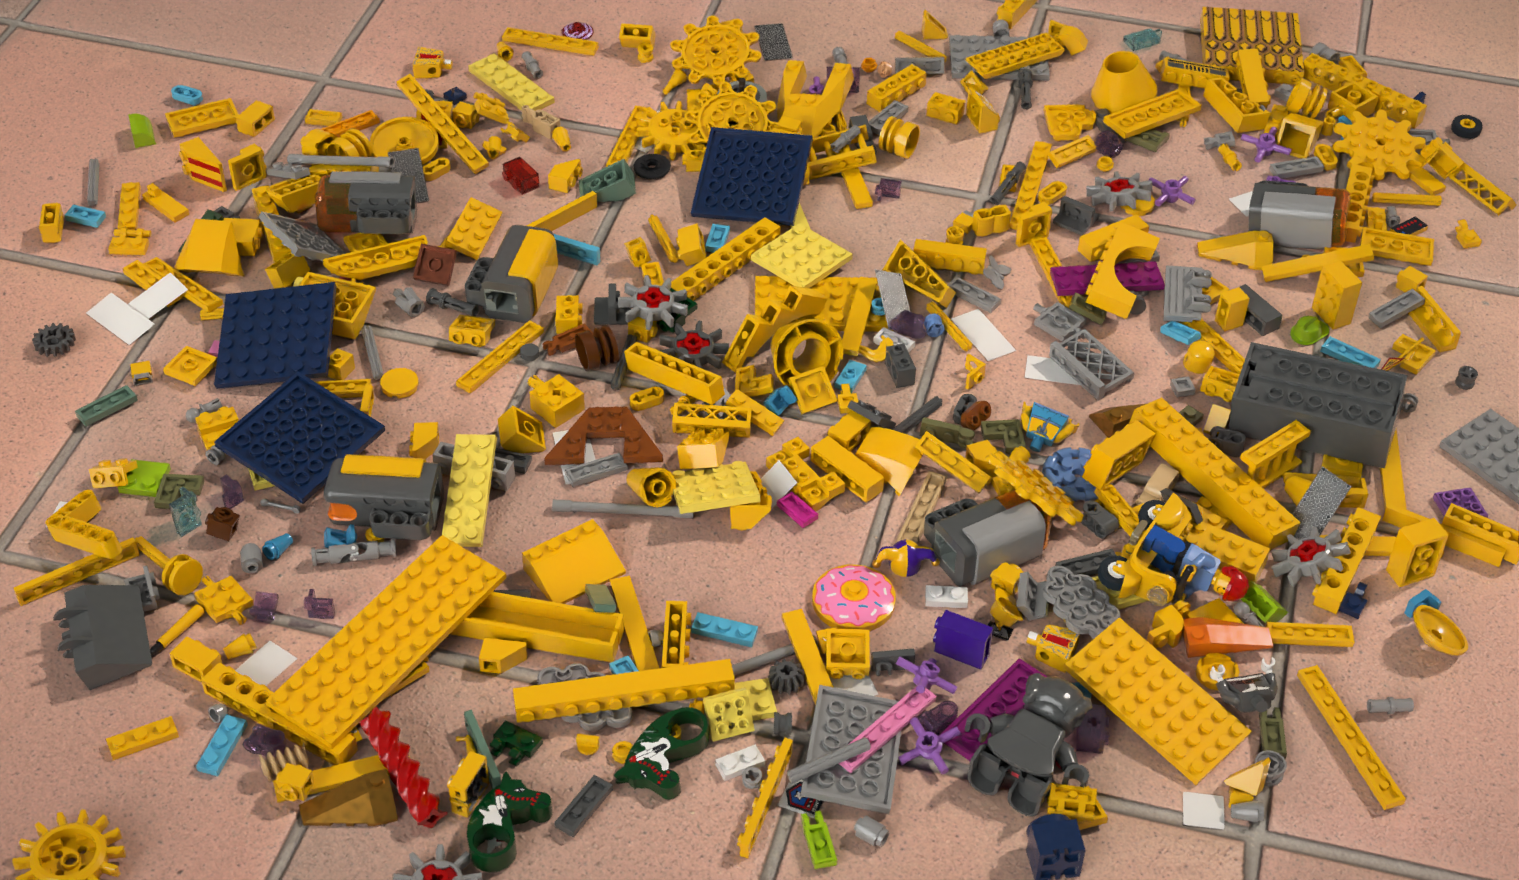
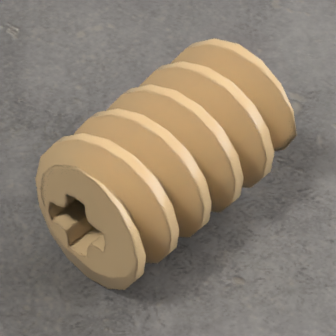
M304 743L302 750L297 745H294L293 752L286 747L284 755H282L279 749L276 750L275 757L270 752H267L266 759L261 754L259 755L263 775L269 781H272L274 773L277 776L279 771L284 769L286 763L301 765L308 769L309 765Z

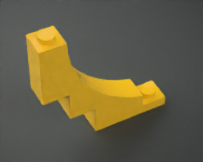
M790 285L782 301L768 300L760 316L746 315L722 363L733 372H736V368H741L747 357H754L763 344L779 328L803 316L820 315L828 298L815 289Z

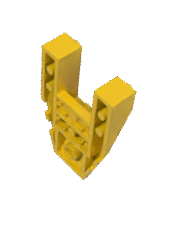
M788 60L783 71L777 102V123L782 115L801 120L802 134L812 135L813 138H816L822 133L824 126L832 122L835 114L841 112L854 80L851 64H834L822 95L800 93L807 78L804 61Z

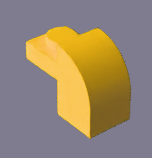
M1073 26L1061 27L1060 33L1052 37L1062 47L1065 46L1071 56L1085 50L1088 43L1082 31Z
M1172 604L1154 614L1152 623L1154 629L1148 632L1147 641L1155 648H1161L1167 643L1174 648L1180 642L1184 620Z

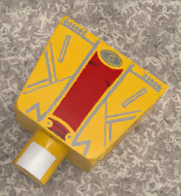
M418 47L412 64L414 78H439L443 69L452 70V60L444 59L442 50Z
M1046 625L1042 635L1030 631L1026 643L1037 647L1035 653L1037 660L1066 673L1063 669L1064 664L1073 657L1078 646L1080 634H1076L1068 628Z

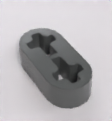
M964 394L960 397L953 413L955 423L961 425L962 413L977 402V398L974 395Z

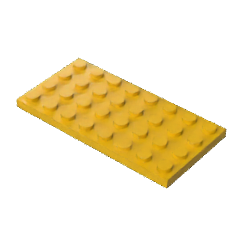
M755 276V315H761L768 300L782 301L789 286L794 285L779 276ZM825 277L809 288L815 289L828 298L820 315L803 316L790 323L806 319H819L829 323L837 331H845L860 278ZM878 285L874 299L881 298ZM870 310L865 332H879L883 327L888 329L886 316L875 315Z
M1120 617L1064 664L1063 669L1195 785L1200 783L1252 732Z

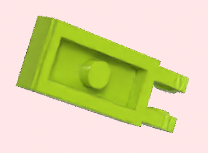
M815 811L814 817L817 824L810 825L807 813L801 814L803 832L814 869L836 866L837 857L821 811Z

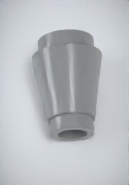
M1254 800L1231 804V818L1256 823L1264 821V803Z

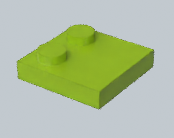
M136 460L138 468L126 473L128 485L118 486L119 493L156 497L163 474H169L171 470L170 464Z

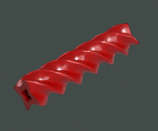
M375 707L369 716L360 721V725L368 735L372 747L378 752L381 763L388 770L390 779L397 786L401 798L407 804L408 810L417 821L418 826L423 825L431 829L448 812L438 809L440 796L428 792L430 779L418 774L420 762L409 758L410 745L399 741L401 729L389 724L391 712L380 711Z

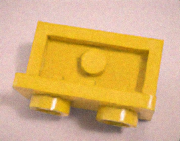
M127 458L115 460V462H111L110 459L99 461V465L89 469L93 488L128 485L126 473L138 468L136 460L128 461Z

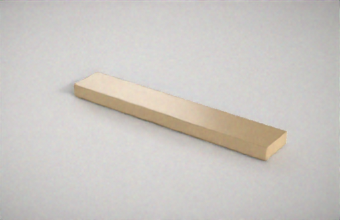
M931 471L928 472L896 542L907 539L914 541L918 545L924 532L925 516L934 511L948 476Z

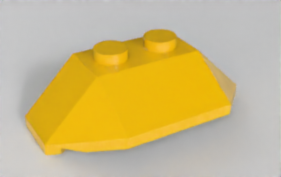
M313 174L310 177L288 179L266 187L265 191L279 207L293 213L316 203L325 189V178Z

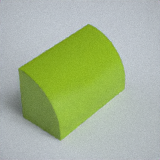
M128 114L135 148L155 145L156 141L151 121L141 114Z
M1253 581L1249 582L1248 592L1241 600L1248 604L1250 609L1264 623L1277 622L1289 613L1262 586Z

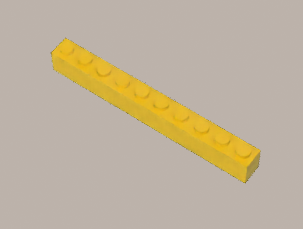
M724 659L513 688L517 723L584 713H596L598 711L618 710L627 707L661 704L670 701L704 698L735 690V678L731 660Z

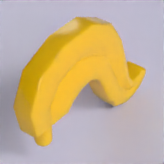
M881 335L883 341L880 342L876 350L860 346L859 353L870 361L876 363L885 361L886 346H892L894 343L889 337L885 338L884 335Z

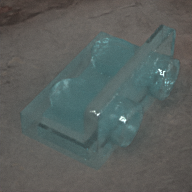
M1150 28L1131 33L1123 37V42L1132 51L1160 44L1162 30L1157 29L1153 31Z
M181 487L179 488L181 497L171 502L169 507L176 532L183 537L201 526L202 523L200 519L201 512L196 504V495L192 491Z

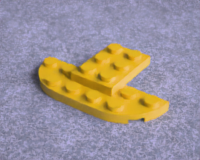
M356 233L344 236V243L350 250V253L323 259V265L332 274L345 278H355L356 280L413 268L416 265L421 244L428 245L425 235L387 243L382 234Z

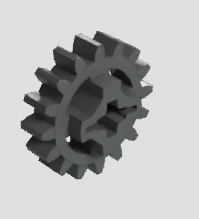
M52 323L50 327L44 325L45 328H39V333H34V338H32L35 350L39 351L40 355L45 353L46 357L50 354L56 357L57 353L63 355L65 350H71L70 346H74V341H76L73 329H69V325L63 327L62 323L58 324V326Z

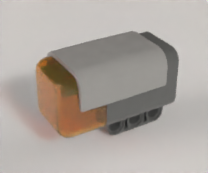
M332 171L331 175L322 176L315 193L318 228L323 232L365 234L413 233L417 217L415 176H403L402 172Z
M1260 181L1254 184L1250 200L1248 232L1264 230L1271 233L1274 242L1273 246L1323 250L1324 247H1341L1346 242L1350 222V192L1338 188L1311 187L1304 183Z
M1016 489L980 504H977L972 499H962L927 514L924 522V536L932 544L931 548H933L936 558L940 561L939 566L957 586L961 587L968 583L974 585L989 579L991 572L1004 562L1019 566L1041 556L1043 550L1049 544L1052 517L1046 514L1038 504L1030 499L1026 500L1015 492Z

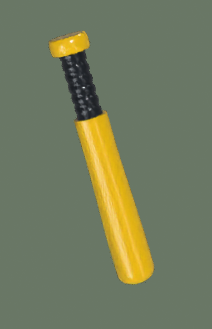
M198 604L194 605L156 641V644L150 648L151 658L160 650L165 649L173 640L203 616V607Z

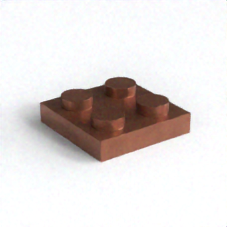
M421 244L413 279L449 286L457 251Z

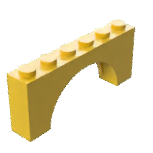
M1120 222L1118 227H1114L1110 237L1113 239L1109 238L1105 246L1108 251L1104 249L1100 258L1103 262L1099 261L1095 269L1098 273L1094 272L1090 281L1093 285L1089 284L1085 294L1088 295L1086 303L1127 319L1137 295L1122 286L1116 277L1114 266L1120 261L1132 258L1150 261L1160 238Z

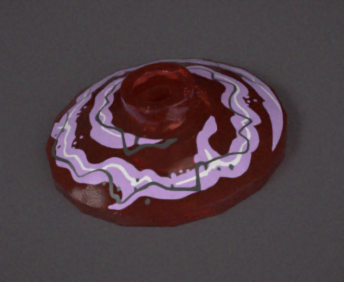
M582 22L567 24L562 29V36L588 40L593 35V28Z

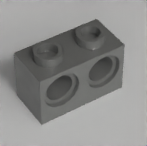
M905 344L886 346L885 364L896 388L915 385L916 367Z

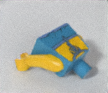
M1023 402L1021 413L1022 427L1027 432L1026 437L1032 439L1029 448L1035 452H1040L1043 444L1051 447L1054 443H1060L1072 433H1075L1080 424L1074 425L1071 423L1073 419L1070 418L1068 421V415L1036 402L1032 406H1027L1026 402Z

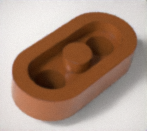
M977 401L961 415L962 427L971 430L977 429L981 425V421H986L990 417V404L987 401Z

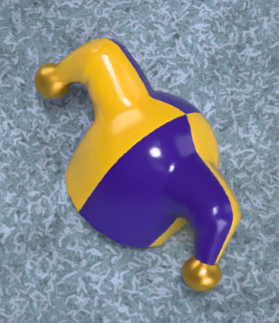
M907 539L900 540L893 546L882 547L878 552L876 560L872 562L874 568H879L881 562L888 559L891 570L903 577L913 576L918 573L921 561L924 559H930L932 566L940 564L933 548L919 546L914 541Z

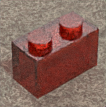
M521 157L502 164L504 180L508 181L522 195L540 187L539 173Z

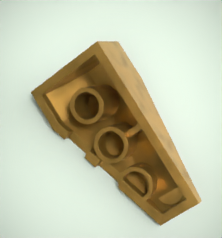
M1145 404L1105 408L1090 414L1089 418L1110 438L1116 431H1121L1129 424L1136 408Z
M387 769L364 774L299 804L303 826H331L333 823H346V826H354V824L380 826L398 821Z

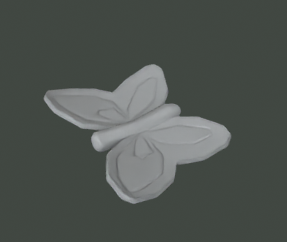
M990 255V265L983 269V274L991 279L992 284L996 288L1001 290L1004 287V276L1010 274L1011 268L1001 264L998 265L993 256Z

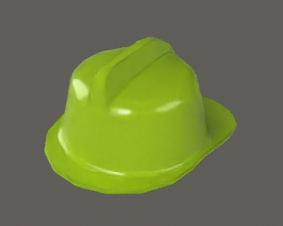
M1303 316L1293 326L1290 335L1298 344L1312 345L1329 334V327L1316 316Z

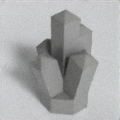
M406 287L404 292L401 289H394L395 304L409 316L417 317L423 312L425 305L412 288Z

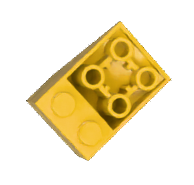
M715 428L710 432H705L704 429L694 430L677 446L680 469L719 467L724 460L730 430L724 431L723 428Z

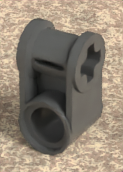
M1219 426L1211 429V436L1208 439L1214 445L1216 442L1217 448L1231 457L1241 456L1246 440L1243 433Z
M1095 501L1084 503V516L1081 523L1095 533L1097 537L1104 539L1118 529V519L1100 506L1099 503Z

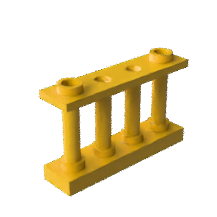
M866 124L858 126L860 133L850 143L858 142L860 149L850 151L849 145H845L842 148L844 152L842 154L834 155L832 149L835 147L831 148L830 144L835 142L840 137V134L845 133L848 129L813 138L809 155L811 162L807 164L810 170V180L877 163L873 145L867 147L865 140H869ZM825 151L827 157L817 160L815 153Z
M1295 420L1241 453L1240 459L1249 466L1247 475L1262 488H1265L1281 478L1284 472H1290L1300 466L1303 461L1294 455L1296 446L1310 436L1311 430Z

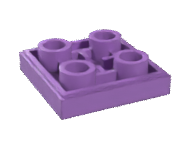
M1471 487L1438 492L1433 495V499L1443 516H1445L1450 504L1453 503L1488 518L1487 512Z

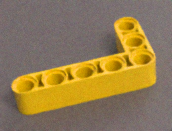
M93 490L80 492L52 514L45 522L53 539L57 542L108 559L117 557L123 550L112 530L87 523L101 511V505Z

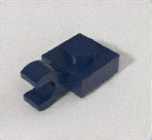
M1359 582L1354 594L1347 592L1339 611L1359 619L1367 603V600L1363 597L1368 585Z

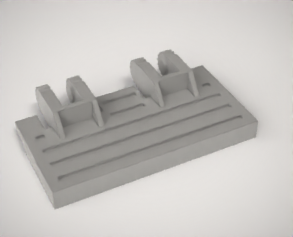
M1166 266L1163 321L1192 322L1193 320H1201V313H1207L1211 310V305L1209 304L1211 303V297L1202 294V288H1208L1212 284L1210 280L1212 277L1211 271L1200 267Z

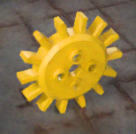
M677 101L675 109H668L665 102H661L660 112H656L648 107L646 116L649 118L642 116L638 118V126L641 127H637V137H645L642 139L643 148L654 144V154H660L663 150L668 151L670 160L674 161L676 153L683 152L686 155V150H692L693 148L695 150H703L705 145L703 143L693 145L689 141V135L695 132L698 126L685 120L684 115L687 111L682 110L681 101ZM693 105L689 111H697V106Z
M81 809L76 823H67L62 811L57 813L56 821L58 826L51 830L37 822L35 827L40 838L36 842L22 838L19 841L21 850L29 852L30 856L13 858L12 860L15 870L31 868L30 871L16 877V880H100L99 878L102 874L119 877L118 865L108 862L109 859L126 857L124 846L107 847L122 839L118 827L102 835L101 832L109 825L107 816L102 815L91 826L87 824L88 815L86 809ZM70 858L77 859L76 862L72 865L65 864V862Z

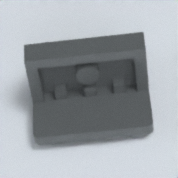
M1064 196L1061 199L1059 214L1053 219V223L1077 234L1084 235L1099 219V214L1095 213L1096 208Z
M609 283L608 297L595 298V325L628 324L625 321L626 312L631 310V308H618L620 291H616V283Z

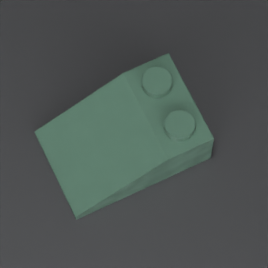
M622 159L580 179V197L594 191L597 193V202L621 201L625 198H630L636 194L634 173L625 159Z

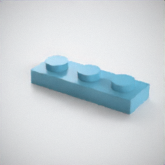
M554 234L557 254L598 265L601 262L599 247Z
M1331 336L1321 346L1320 352L1337 360L1371 368H1377L1381 359Z
M697 612L691 627V633L752 647L758 633V626Z
M230 715L224 717L196 765L198 772L219 776L248 725L246 719Z

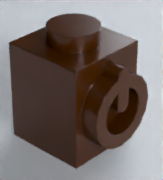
M216 507L213 513H209L206 517V534L229 542L237 531L240 515L234 513L230 508Z

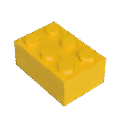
M1341 260L1322 266L1312 309L1332 330L1351 324L1362 281Z
M1435 518L1403 526L1398 531L1386 568L1387 573L1399 587L1433 577L1449 534Z

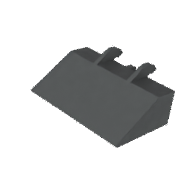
M82 585L64 593L66 607L58 610L53 619L62 620L59 623V627L69 628V630L61 634L63 641L59 643L57 649L58 651H65L63 658H74L75 672L89 690L152 666L139 585Z

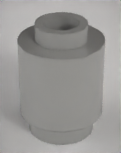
M254 543L245 544L240 551L242 570L250 574L257 573L263 567L261 550Z
M865 816L863 819L859 818L854 826L855 835L875 847L877 845L882 847L890 834L885 825L868 816Z

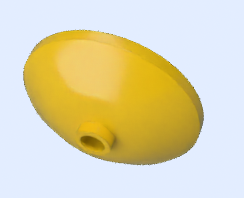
M1420 605L1414 610L1415 626L1429 647L1452 656L1463 655L1468 650V642L1464 634L1445 614L1427 605Z

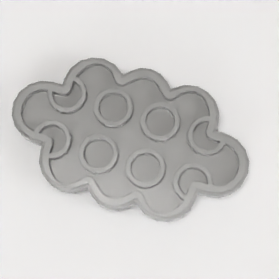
M1053 566L1048 570L1046 576L1048 583L1044 586L1043 597L1054 605V613L1058 617L1065 619L1067 628L1072 632L1081 635L1089 634L1094 639L1120 617L1118 608L1109 603L1110 598L1108 594L1103 590L1097 589V583L1090 576L1084 574L1074 575L1068 568L1063 566Z
M577 663L568 665L564 670L557 667L544 668L537 676V683L541 685L606 675L601 672H590L585 665ZM627 707L618 710L598 711L596 713L563 716L562 719L569 723L579 722L580 726L587 731L601 730L606 724L614 728H621L630 723L632 709Z

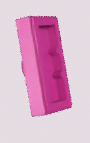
M793 492L777 500V506L802 528L818 519V513Z

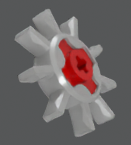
M1116 171L1114 172V178L1106 180L1097 176L1095 177V186L1086 187L1087 197H1091L1092 206L1105 202L1109 205L1110 211H1114L1116 206L1125 205L1136 209L1137 199L1151 201L1152 180L1140 182V173H1136L1128 178L1120 177L1119 172Z
M645 275L644 286L639 289L629 283H625L624 293L632 297H618V308H632L626 312L625 321L630 322L637 317L645 319L646 330L651 329L653 321L664 320L671 328L674 326V318L671 313L687 315L688 305L677 303L686 300V289L671 292V278H667L662 286L652 285L649 276Z
M1315 526L1311 529L1310 537L1297 540L1291 534L1287 535L1290 547L1288 550L1271 551L1274 561L1279 562L1271 567L1275 577L1290 572L1287 577L1291 586H1295L1302 576H1312L1313 580L1319 584L1321 583L1320 573L1328 568L1338 571L1343 570L1340 559L1334 557L1351 554L1347 542L1339 543L1342 540L1339 530L1335 529L1325 538H1322Z
M443 844L437 845L435 851L436 859L423 863L414 852L409 854L410 863L416 869L413 876L393 875V880H482V873L462 875L461 873L471 862L470 853L466 851L452 863L444 860L445 851Z

